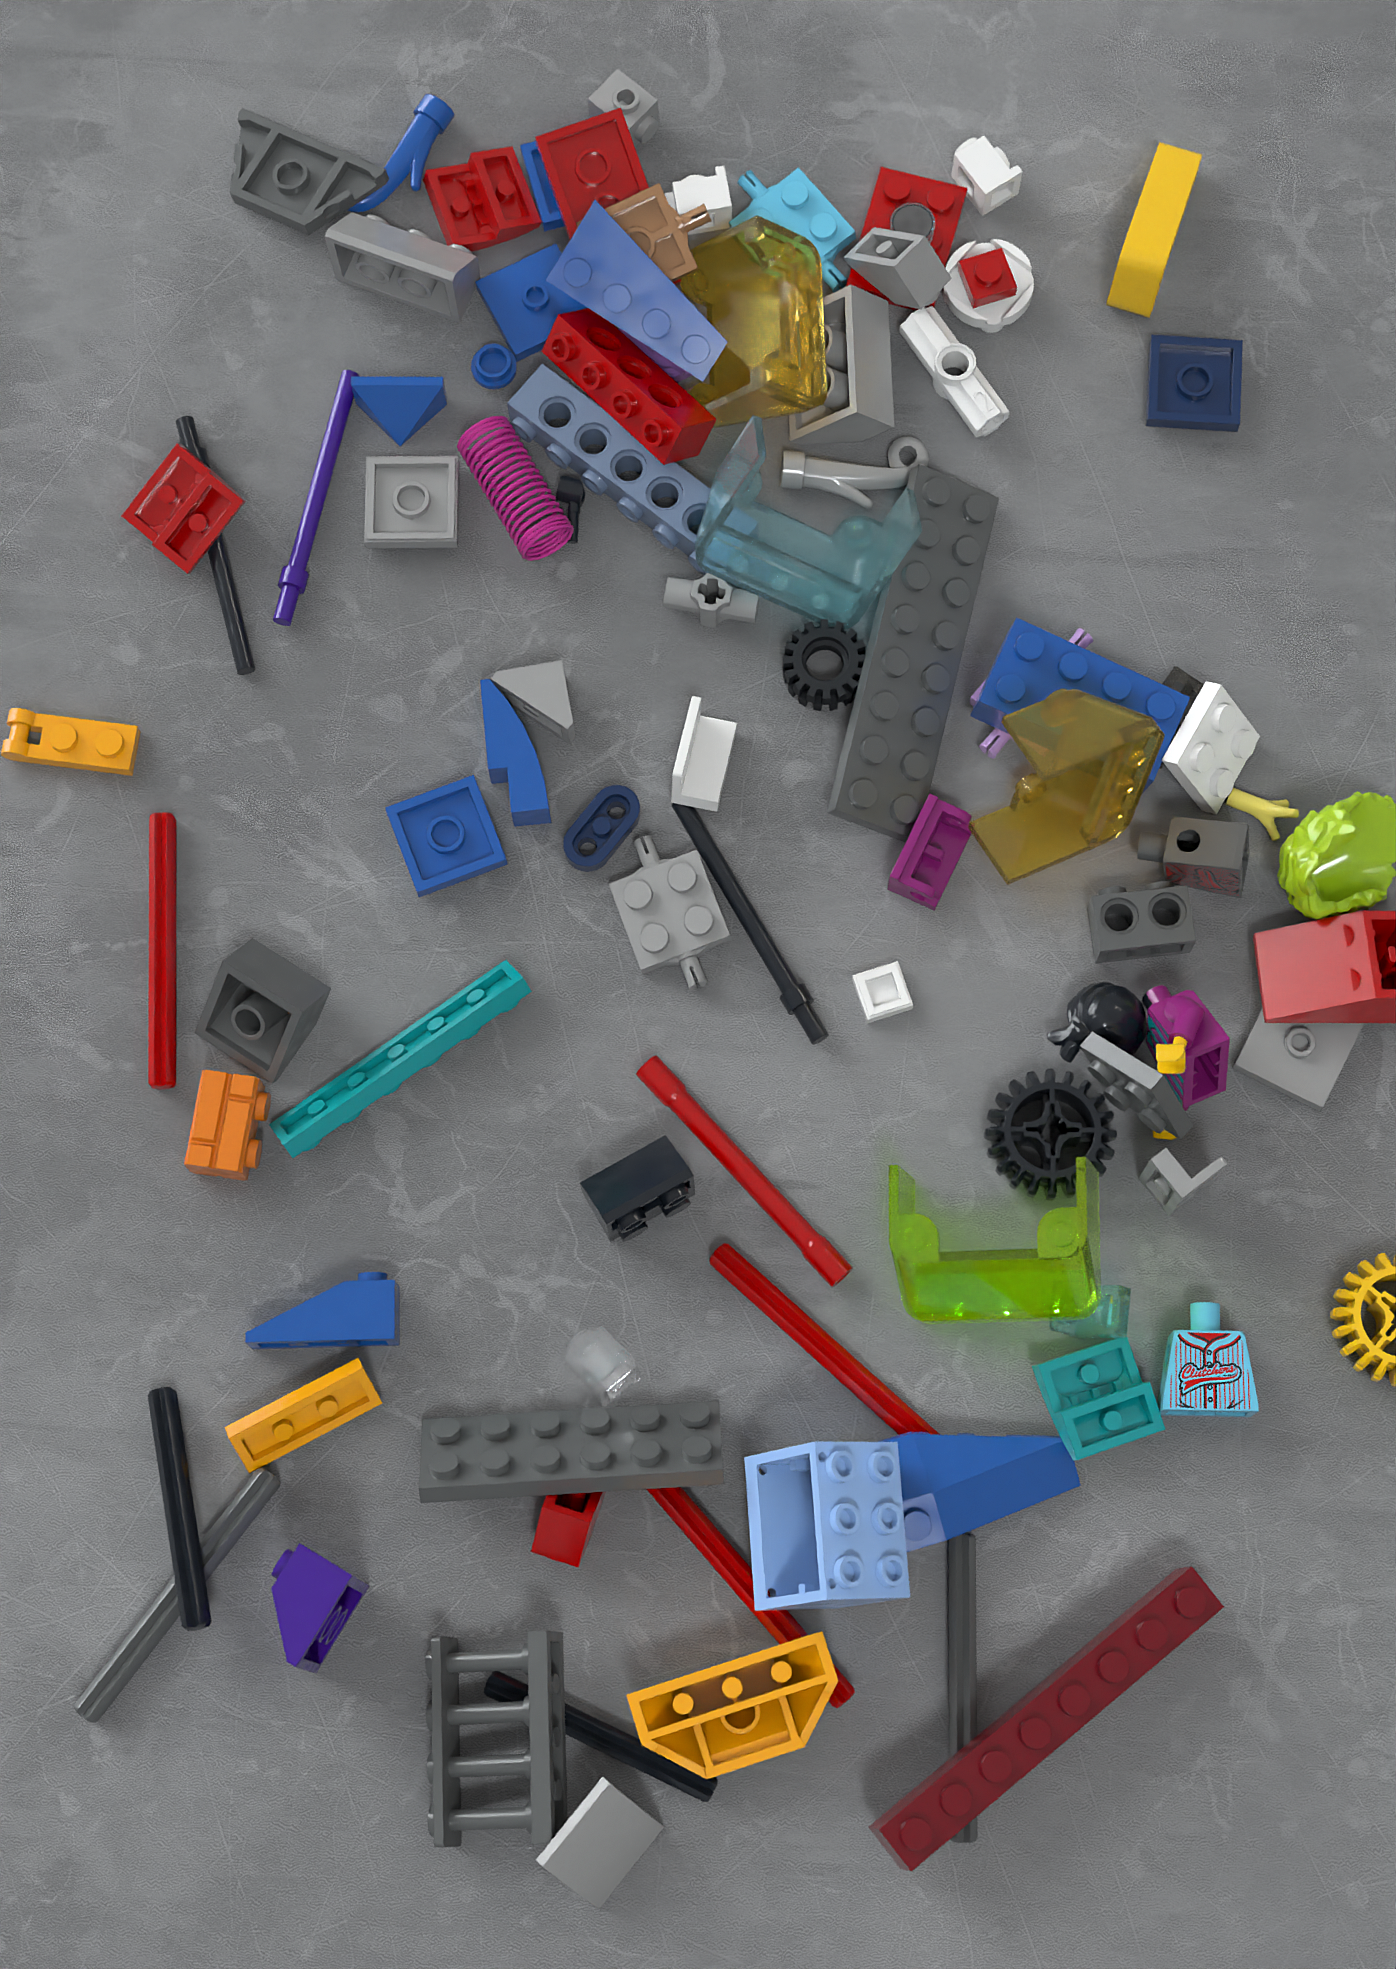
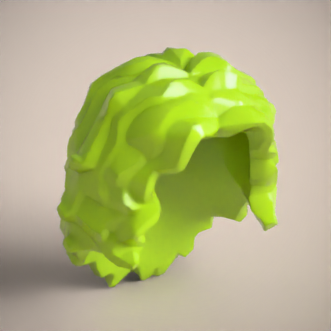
M1357 791L1351 797L1336 802L1335 805H1327L1319 813L1311 810L1299 826L1295 827L1294 833L1287 838L1280 848V867L1277 878L1281 888L1285 889L1289 903L1307 918L1323 919L1353 913L1360 909L1368 910L1377 902L1385 900L1387 898V889L1392 883L1393 877L1396 876V870L1392 867V864L1396 862V803H1394L1390 795L1382 797L1377 793L1366 792L1361 794Z

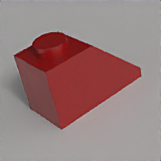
M606 1492L547 1495L541 1508L531 1552L578 1568L592 1536Z

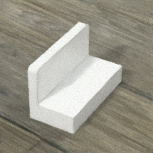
M692 696L672 775L671 803L717 812L736 736L737 723L700 716L702 698Z

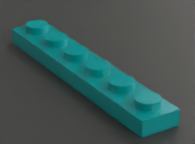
M504 960L277 1118L269 1126L292 1158H295L302 1152L313 1149L327 1134L340 1125L356 1119L367 1106L380 1097L396 1091L403 1081L420 1069L436 1063L443 1053L460 1041L467 1040L476 1035L483 1025L500 1013L512 1010L523 997L532 992L521 974L507 960Z

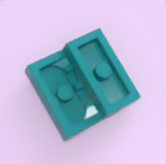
M1127 1335L1119 1336L1032 1366L1050 1416L1073 1461L1165 1430L1151 1384L1141 1380Z

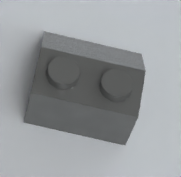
M252 938L222 961L195 1034L273 1084L279 1079L317 1024L331 988Z

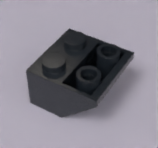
M666 1135L580 1182L582 1193L610 1242L618 1237H621L622 1241L625 1242L640 1235L648 1228L646 1224L648 1220L661 1213L668 1218L681 1212L691 1204L688 1198L695 1195L694 1175Z

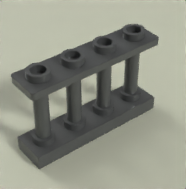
M547 1630L527 1631V1643L524 1644L522 1649L458 1652L457 1638L432 1637L431 1648L428 1649L425 1658L426 1673L428 1678L431 1679L432 1700L428 1702L426 1708V1722L428 1729L432 1731V1753L429 1754L427 1759V1776L429 1782L433 1784V1805L429 1808L427 1822L429 1833L434 1837L435 1848L461 1846L462 1830L527 1828V1831L532 1833V1844H549L568 1820L563 1633ZM523 1670L528 1675L529 1696H526L524 1701L459 1704V1673ZM524 1722L529 1727L530 1748L525 1751V1754L460 1756L459 1725ZM525 1775L528 1780H531V1801L527 1803L526 1807L461 1809L460 1778Z

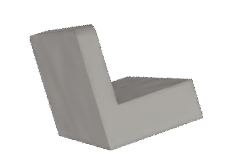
M1165 1148L1150 1159L1138 1179L1167 1215L1170 1216L1211 1185L1228 1163L1220 1156L1191 1179L1169 1150Z

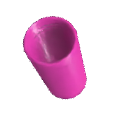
M500 415L491 416L479 421L466 430L458 441L457 449L460 455H462L463 460L466 461L467 466L470 467L475 480H478L477 482L482 487L486 498L490 500L489 502L493 506L495 513H497L498 518L502 520L501 522L505 526L507 533H510V538L514 540L513 542L517 546L522 558L529 561L539 560L564 546L573 534V525H571L567 516L564 515L563 509H560L559 502H555V496L552 495L551 489H548L547 483L543 482V476L540 475L539 469H536L535 463L532 462L527 449H524L519 436H516V432L508 418ZM498 427H504L503 429H498L494 432L489 433L488 435L480 439L471 449H467L474 440H476L479 436L483 435L484 433ZM495 436L493 439H491V440L488 441L487 443L481 445V444H482L483 442H485L486 440H488V439H490L491 437ZM509 446H513L510 450L501 453ZM517 452V453L515 454V456H513V457H511V458H509V459H506V458H507L508 456H510L512 453ZM498 455L497 457L493 458L489 463L483 464L486 460ZM521 459L517 464L508 467L515 460ZM503 461L502 463L498 464L494 469L488 470L491 466ZM524 466L522 470L513 473L509 477L505 478L502 482L495 484L499 479L511 474L519 467ZM508 467L497 476L491 477L494 473ZM529 472L525 477L518 479L517 481L509 485L507 488L500 490L504 485L516 480L524 473ZM533 479L529 484H526L517 489L516 491H514L512 494L503 497L506 493L519 487L527 480ZM536 486L532 491L522 495L514 502L508 503L512 498L524 493L529 488ZM541 492L537 497L527 501L519 508L513 509L516 505L527 500L534 494ZM544 499L539 505L534 506L522 515L516 516L521 511L535 504L537 501ZM548 506L544 511L536 514L529 520L520 523L526 517L534 514L539 509ZM551 513L549 517L541 520L531 528L525 529L531 523L539 520L544 515ZM553 530H556V531H554L553 533H551L549 536H547V537H545V538H543V539H541V540L535 542L536 540H538L540 537L544 536L545 534H547V533H549V532H551V531H553Z

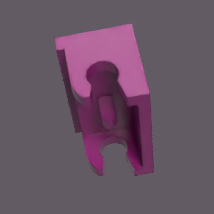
M929 793L889 876L887 890L935 911L974 830L975 825L970 823L972 816L964 810L946 803Z

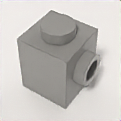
M619 69L588 98L589 118L618 108L622 109L635 147L640 142L643 144L648 142L659 127L658 100Z

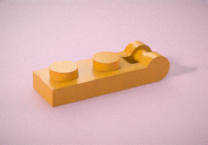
M11 708L9 710L7 725L11 729L9 739L3 740L2 757L18 762L133 776L141 734L138 726L39 714L22 708ZM29 731L42 733L39 745L27 743Z

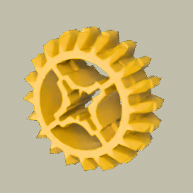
M1380 1253L1375 1257V1267L1367 1260H1363L1357 1265L1360 1276L1349 1272L1343 1277V1281L1349 1290L1338 1289L1335 1291L1333 1298L1346 1307L1332 1309L1330 1311V1318L1344 1321L1345 1325L1334 1329L1332 1335L1333 1338L1337 1339L1348 1338L1350 1343L1345 1345L1340 1350V1353L1343 1357H1346L1355 1351L1360 1356L1353 1366L1357 1372L1371 1364L1373 1366L1371 1372L1372 1381H1380L1387 1370L1391 1386H1396V1356L1382 1351L1392 1340L1396 1339V1328L1386 1335L1387 1330L1392 1326L1393 1313L1396 1312V1297L1386 1291L1380 1293L1372 1287L1377 1283L1396 1281V1255L1392 1266L1389 1257L1385 1253ZM1362 1301L1368 1304L1366 1310L1373 1315L1376 1321V1331L1370 1339L1362 1325Z

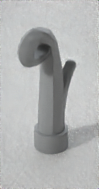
M909 436L898 438L889 447L888 461L890 468L863 466L807 457L805 452L783 451L780 488L802 490L803 486L821 489L845 497L866 509H870L873 506L872 500L859 490L892 489L906 486L912 468L918 464L928 467L929 454L921 441ZM903 451L914 455L915 462L908 467L902 463L899 454Z

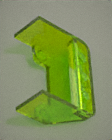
M1076 1157L1077 1207L1056 1208L1042 1217L1037 1229V1248L940 1252L938 1228L928 1217L915 1213V1179L899 1165H889V1244L902 1303L906 1312L915 1320L924 1324L1080 1320L1092 1315L1098 1308L1101 1300L1099 1172L1087 1157Z

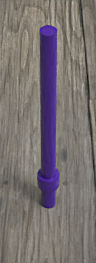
M343 370L341 373L289 563L282 567L278 581V587L281 589L273 621L279 625H291L299 594L305 593L309 573L306 571L354 398L351 376H359L351 370Z

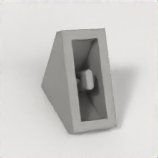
M562 660L497 671L491 678L492 683L513 708L568 744L573 742L576 737Z

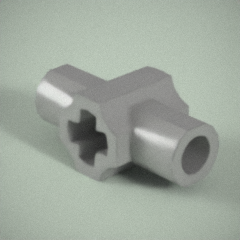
M707 572L704 577L694 581L668 577L663 607L689 611L695 614L700 621V625L716 628L719 623L728 619L755 623L760 593L733 588L724 580L723 574L716 572ZM708 596H717L716 604L705 603L708 600Z

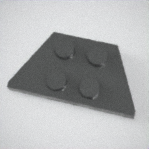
M243 108L238 113V122L241 129L239 144H235L234 162L236 169L231 178L230 195L234 203L310 235L386 185L389 180L386 169Z

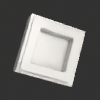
M898 961L852 975V981L867 1023L913 1009V1003Z

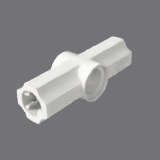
M933 306L923 307L910 314L908 319L900 325L899 332L932 376L933 387L936 393L950 401L976 438L979 436L985 437L997 430L1008 419L1010 411L976 366L974 352L968 346L959 343ZM956 367L961 369L964 374L952 376L944 370Z

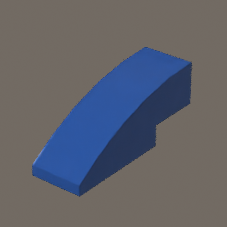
M490 679L480 680L487 764L491 784L508 782L514 827L552 823L544 777L536 751L524 725L508 700Z

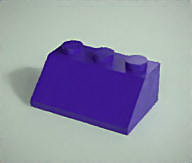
M299 1543L294 1552L287 1549L276 1563L271 1575L277 1580L271 1590L287 1662L296 1668L316 1674L368 1590L369 1585Z

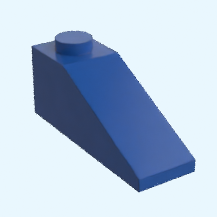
M359 1273L358 1280L344 1281L245 1333V1343L252 1349L400 1346V1287L395 1280H387V1273Z

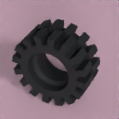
M820 619V626L814 627L811 621L804 625L803 632L797 629L792 634V641H787L785 646L783 679L785 684L788 683L790 695L792 697L796 694L799 696V703L806 707L808 702L814 703L813 710L822 711V705H829V710L832 711L838 709V703L843 702L845 706L852 702V697L857 692L866 655V646L863 640L857 641V632L853 628L846 632L844 630V623L836 621L835 627L828 626V619ZM817 651H832L841 658L843 670L834 679L819 680L813 677L807 669L809 657Z

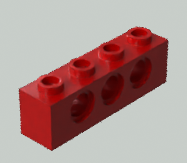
M589 308L558 314L541 352L663 465L699 456L717 419L617 327Z

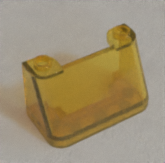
M756 215L690 249L698 270L681 278V288L691 300L707 307V320L728 342L709 371V384L698 383L687 390L696 401L717 419L713 428L805 413L824 404L827 399V370L822 264L814 244L806 237Z

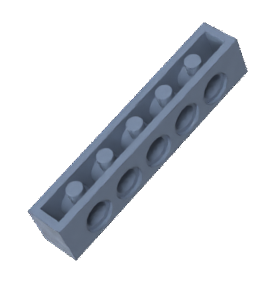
M544 364L540 365L508 401L510 424L521 439L529 443L532 440L546 449V455L557 466L563 469L569 466L581 475L582 482L589 490L599 496L605 493L617 502V508L625 517L633 522L641 520L653 529L654 537L662 545L669 549L677 547L689 556L690 564L701 574L705 575L707 572H716L723 574L725 580L757 543L758 524L677 463L673 462L663 465L602 407ZM556 418H564L569 421L567 425L560 428L548 425L551 420ZM592 444H598L605 448L598 454H588L583 451ZM625 471H635L640 474V477L633 481H624L619 478V475ZM662 497H669L676 501L669 508H660L654 504L656 500ZM697 524H706L712 528V531L705 535H696L690 529Z

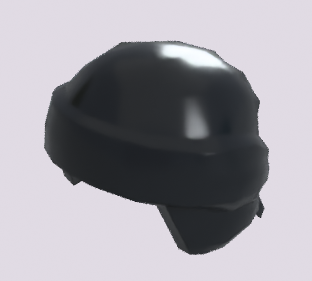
M1109 982L1090 984L1080 990L1068 1003L1067 1019L1069 1025L1047 1034V1039L1055 1046H1061L1059 1054L1068 1063L1074 1060L1081 1049L1080 1045L1091 1032L1096 1033L1128 1054L1133 1055L1146 1038V1012L1142 1002L1126 987Z

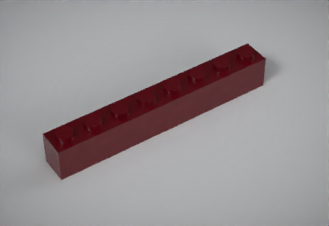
M1192 1566L1175 1569L869 1826V1829L898 1867L912 1872L1222 1610L1224 1606Z

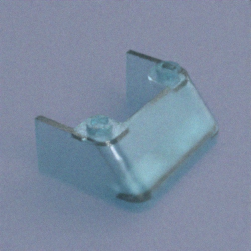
M753 415L715 474L695 540L697 564L703 571L819 624L820 619H828V626L835 627L836 621L844 623V629H848L860 621L922 532L915 492L906 487L882 523L865 515H854L843 520L832 536L754 501L762 488V476L759 469L767 456L762 419Z

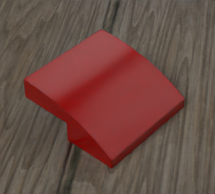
M513 146L473 152L470 154L468 163L425 171L423 182L447 246L457 244L473 252L512 240L539 228L541 225V219Z
M176 443L121 516L150 539L156 549L184 572L190 574L246 501L182 444Z

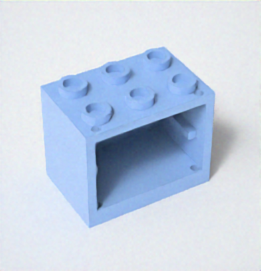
M815 1441L744 1457L755 1611L837 1609L910 1598L898 1442Z

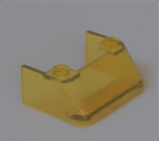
M1059 689L1043 701L1003 716L1001 723L1037 773L1025 776L1016 784V792L1013 794L1009 806L969 822L968 828L1006 884L1009 885L1108 843L1122 834L1132 821L1165 735L1151 716L1078 689Z

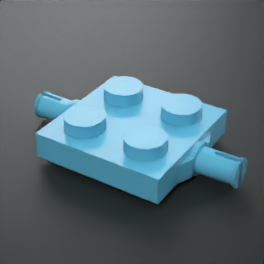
M799 167L777 185L766 188L752 170L745 172L746 177L742 175L737 184L752 198V202L748 208L729 222L732 233L785 293H788L803 280L818 274L832 289L833 293L840 290V287L843 289L848 279L837 269L833 261L842 249L856 239L855 230Z

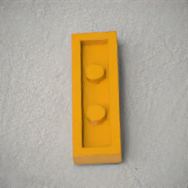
M358 1357L226 1426L225 1430L247 1471L251 1473L381 1405L382 1401Z

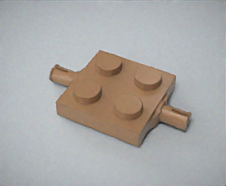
M658 183L604 209L672 282L698 270L689 249L687 232L712 222L704 203L679 216L678 212L669 205Z

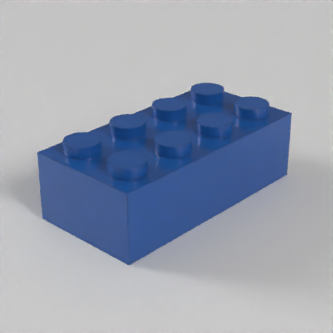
M1016 617L1005 636L970 716L1142 795L1153 783L1158 773L1162 758L1168 750L1190 697Z

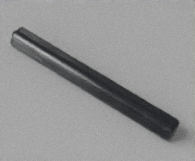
M161 1387L149 1392V1410L181 1625L188 1631H197L211 1625V1613L177 1392L171 1387Z
M493 1671L485 1684L484 1694L498 1702L524 1701V1698L529 1696L527 1684L500 1671ZM565 1703L566 1735L703 1802H708L711 1799L718 1784L716 1776L705 1779L642 1746L640 1739Z

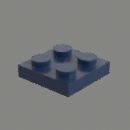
M1151 335L1148 357L1146 426L1238 432L1241 412L1243 340Z

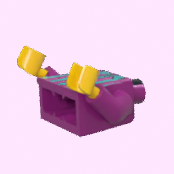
M1164 985L1156 986L1147 991L1142 998V1003L1147 1010L1146 1043L1158 1065L1157 1071L1165 1076L1183 1109L1187 1111L1189 1106L1226 1091L1230 1038L1199 997L1191 990H1185L1172 996ZM1152 1130L1153 1138L1169 1140L1177 1138L1166 1130H1163L1161 1134Z

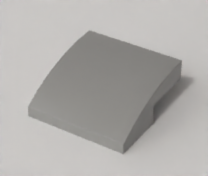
M602 1777L536 1861L566 1886L600 1909L663 1830L664 1826Z

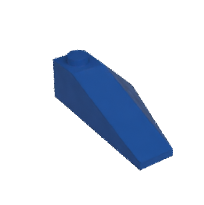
M907 1432L877 1441L898 1442L907 1552L949 1540L1081 1486L1075 1462L1060 1436H975L974 1433L938 1435L928 1434V1432Z

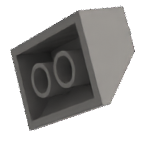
M353 212L329 227L325 234L336 280L461 323L476 289L475 281L481 278L477 256L473 255L467 248L457 244L447 246L431 240L429 236L421 231L414 229L404 231L390 226L387 221L378 216L367 215L364 217Z
M849 285L786 315L785 335L790 442L795 444L862 442L894 428L888 301L858 287Z

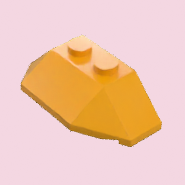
M823 1631L627 1694L626 1696L641 1745L695 1774L709 1779L804 1748L838 1683V1678Z

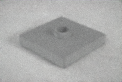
M458 456L366 457L364 544L366 549L458 548Z
M1262 1008L1233 1069L1320 1112L1364 1024L1264 1023Z

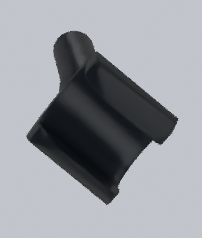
M562 476L557 488L556 501L569 504L567 518L571 525H573L574 531L567 543L576 544L578 543L580 507L584 503L586 492L579 479Z

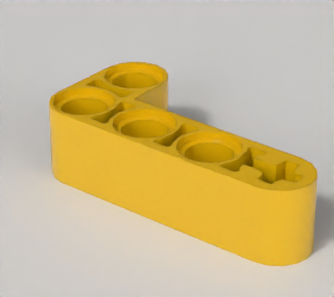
M1159 142L1120 253L1106 303L1107 306L1150 318L1203 154Z

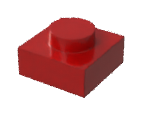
M1002 248L959 261L958 272L973 309L1016 295L1017 285Z

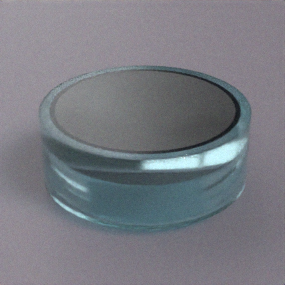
M905 203L896 208L892 213L889 230L923 235L931 243L935 231V218L926 206L919 203Z

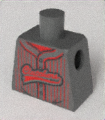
M1173 817L1170 822L1168 835L1141 832L1137 859L1163 863L1165 881H1171L1175 885H1188L1189 888L1241 898L1250 855L1249 825L1235 822Z

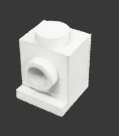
M982 136L979 139L975 137L970 138L959 146L954 154L951 177L958 186L968 188V199L981 216H984L1019 194L1023 171L1018 165L1010 169L1009 161L1004 152L998 147L993 148L985 136Z
M724 166L715 167L714 176L691 175L682 181L672 182L673 192L664 193L669 205L678 212L679 216L701 206L703 203L705 204L712 222L687 232L688 235L730 228L732 204Z

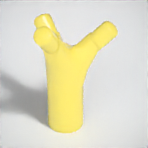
M1234 787L1226 802V805L1246 812L1258 819L1266 827L1272 841L1280 838L1274 821L1275 818H1297L1299 816L1298 809L1288 808L1289 801L1287 799L1277 801L1265 800Z

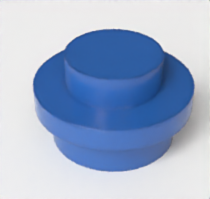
M488 344L475 353L471 362V370L475 381L482 387L500 389L513 381L517 372V364L513 353L509 349L499 344Z

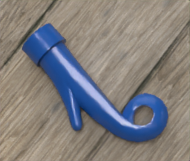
M425 94L413 112L415 117L384 167L389 177L387 184L347 211L364 212L375 208L392 194L409 173L412 190L414 192L420 190L425 162L432 144L438 134H442L455 116L453 110L444 101L432 94Z

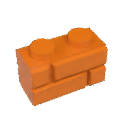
M202 1070L184 1165L190 1172L245 1181L248 1180L250 1168H258L261 1159L262 1141L255 1139L258 1122H266L271 1103V1095L264 1092L265 1086L260 1078Z

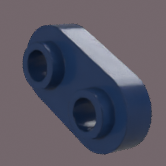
M612 785L602 789L569 828L563 840L565 857L572 867L584 872L600 869L637 826L640 819V804L636 794L631 789L621 785ZM620 807L626 813L621 819H612L608 815L609 811L612 808ZM585 843H592L597 849L592 855H583L579 852L580 847Z

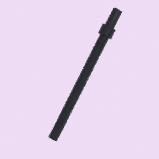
M191 416L178 418L176 426L181 444L210 468L206 449L200 446L194 418ZM221 533L207 552L237 674L246 675L255 671V665Z
M673 803V810L782 992L780 1000L788 1014H795L812 1045L825 1040L829 1034L811 1005L814 999L805 984L797 982L694 807Z

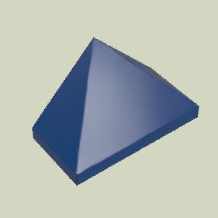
M351 376V387L356 405L399 446L403 445L447 405V394L443 377Z

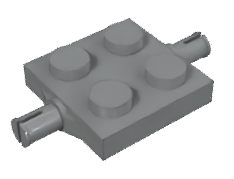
M651 835L643 836L649 854H646L640 838L633 842L643 867L634 874L611 882L608 885L642 973L645 974L663 966L680 965L688 984V989H697L692 970L696 974L700 987L708 983L698 958L709 948L732 940L697 849L673 859L660 860L653 837Z

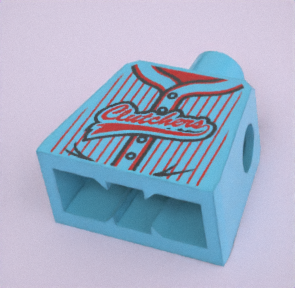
M1198 1302L1190 1304V1330H1173L1168 1336L1157 1401L1161 1416L1252 1417L1259 1411L1245 1334L1242 1331H1221L1219 1303Z

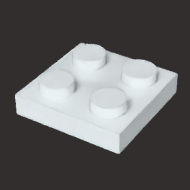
M1206 681L1162 758V762L1201 811L1217 814L1224 800L1231 793L1234 782L1244 764L1254 752L1260 736L1223 686Z

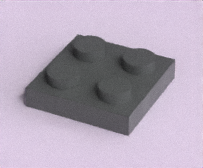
M1091 1032L1080 1045L1091 1063L1087 1067L1088 1071L1099 1082L1104 1084L1106 1089L1103 1095L1116 1108L1124 1112L1131 1108L1139 1113L1138 1117L1156 1133L1161 1134L1163 1130H1166L1180 1140L1192 1128L1191 1120L1163 1074L1094 1032Z

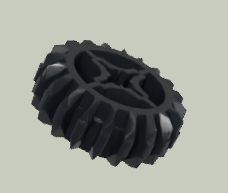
M1052 1068L1046 1070L1044 1083H1040L1034 1071L1028 1072L1025 1077L1027 1089L1016 1079L1010 1081L1008 1088L1013 1097L1001 1092L997 1094L995 1102L1002 1110L990 1109L986 1117L987 1120L997 1126L986 1128L984 1132L985 1139L999 1142L988 1148V1158L1004 1157V1160L996 1167V1173L1001 1176L1012 1170L1015 1174L1009 1186L1013 1189L1019 1187L1022 1180L1029 1182L1027 1196L1031 1198L1035 1197L1039 1186H1044L1045 1196L1048 1201L1055 1199L1057 1186H1061L1067 1198L1074 1197L1076 1193L1074 1180L1085 1190L1091 1188L1093 1181L1088 1172L1099 1177L1104 1175L1107 1168L1099 1159L1111 1160L1115 1153L1114 1149L1104 1143L1114 1141L1117 1137L1116 1130L1102 1127L1113 1120V1111H1097L1105 1101L1104 1095L1100 1093L1089 1099L1086 1094L1091 1087V1083L1085 1080L1081 1083L1079 1089L1071 1086L1074 1079L1072 1072H1066L1062 1083L1055 1082L1056 1074ZM1042 1100L1039 1119L1032 1122H1024L1023 1126H1011L1012 1118L1022 1107L1031 1102ZM1060 1102L1075 1109L1087 1127H1082L1081 1123L1071 1122L1064 1118L1060 1110ZM1049 1117L1050 1126L1056 1128L1055 1133L1058 1131L1061 1133L1052 1151L1050 1143L1044 1141L1046 1136L1041 1138L1039 1135L1042 1134ZM1014 1142H1019L1020 1146L1031 1147L1036 1150L1040 1156L1043 1169L1026 1161L1017 1151ZM1078 1143H1089L1088 1152L1080 1162L1069 1168L1058 1170L1061 1150L1068 1147H1077Z

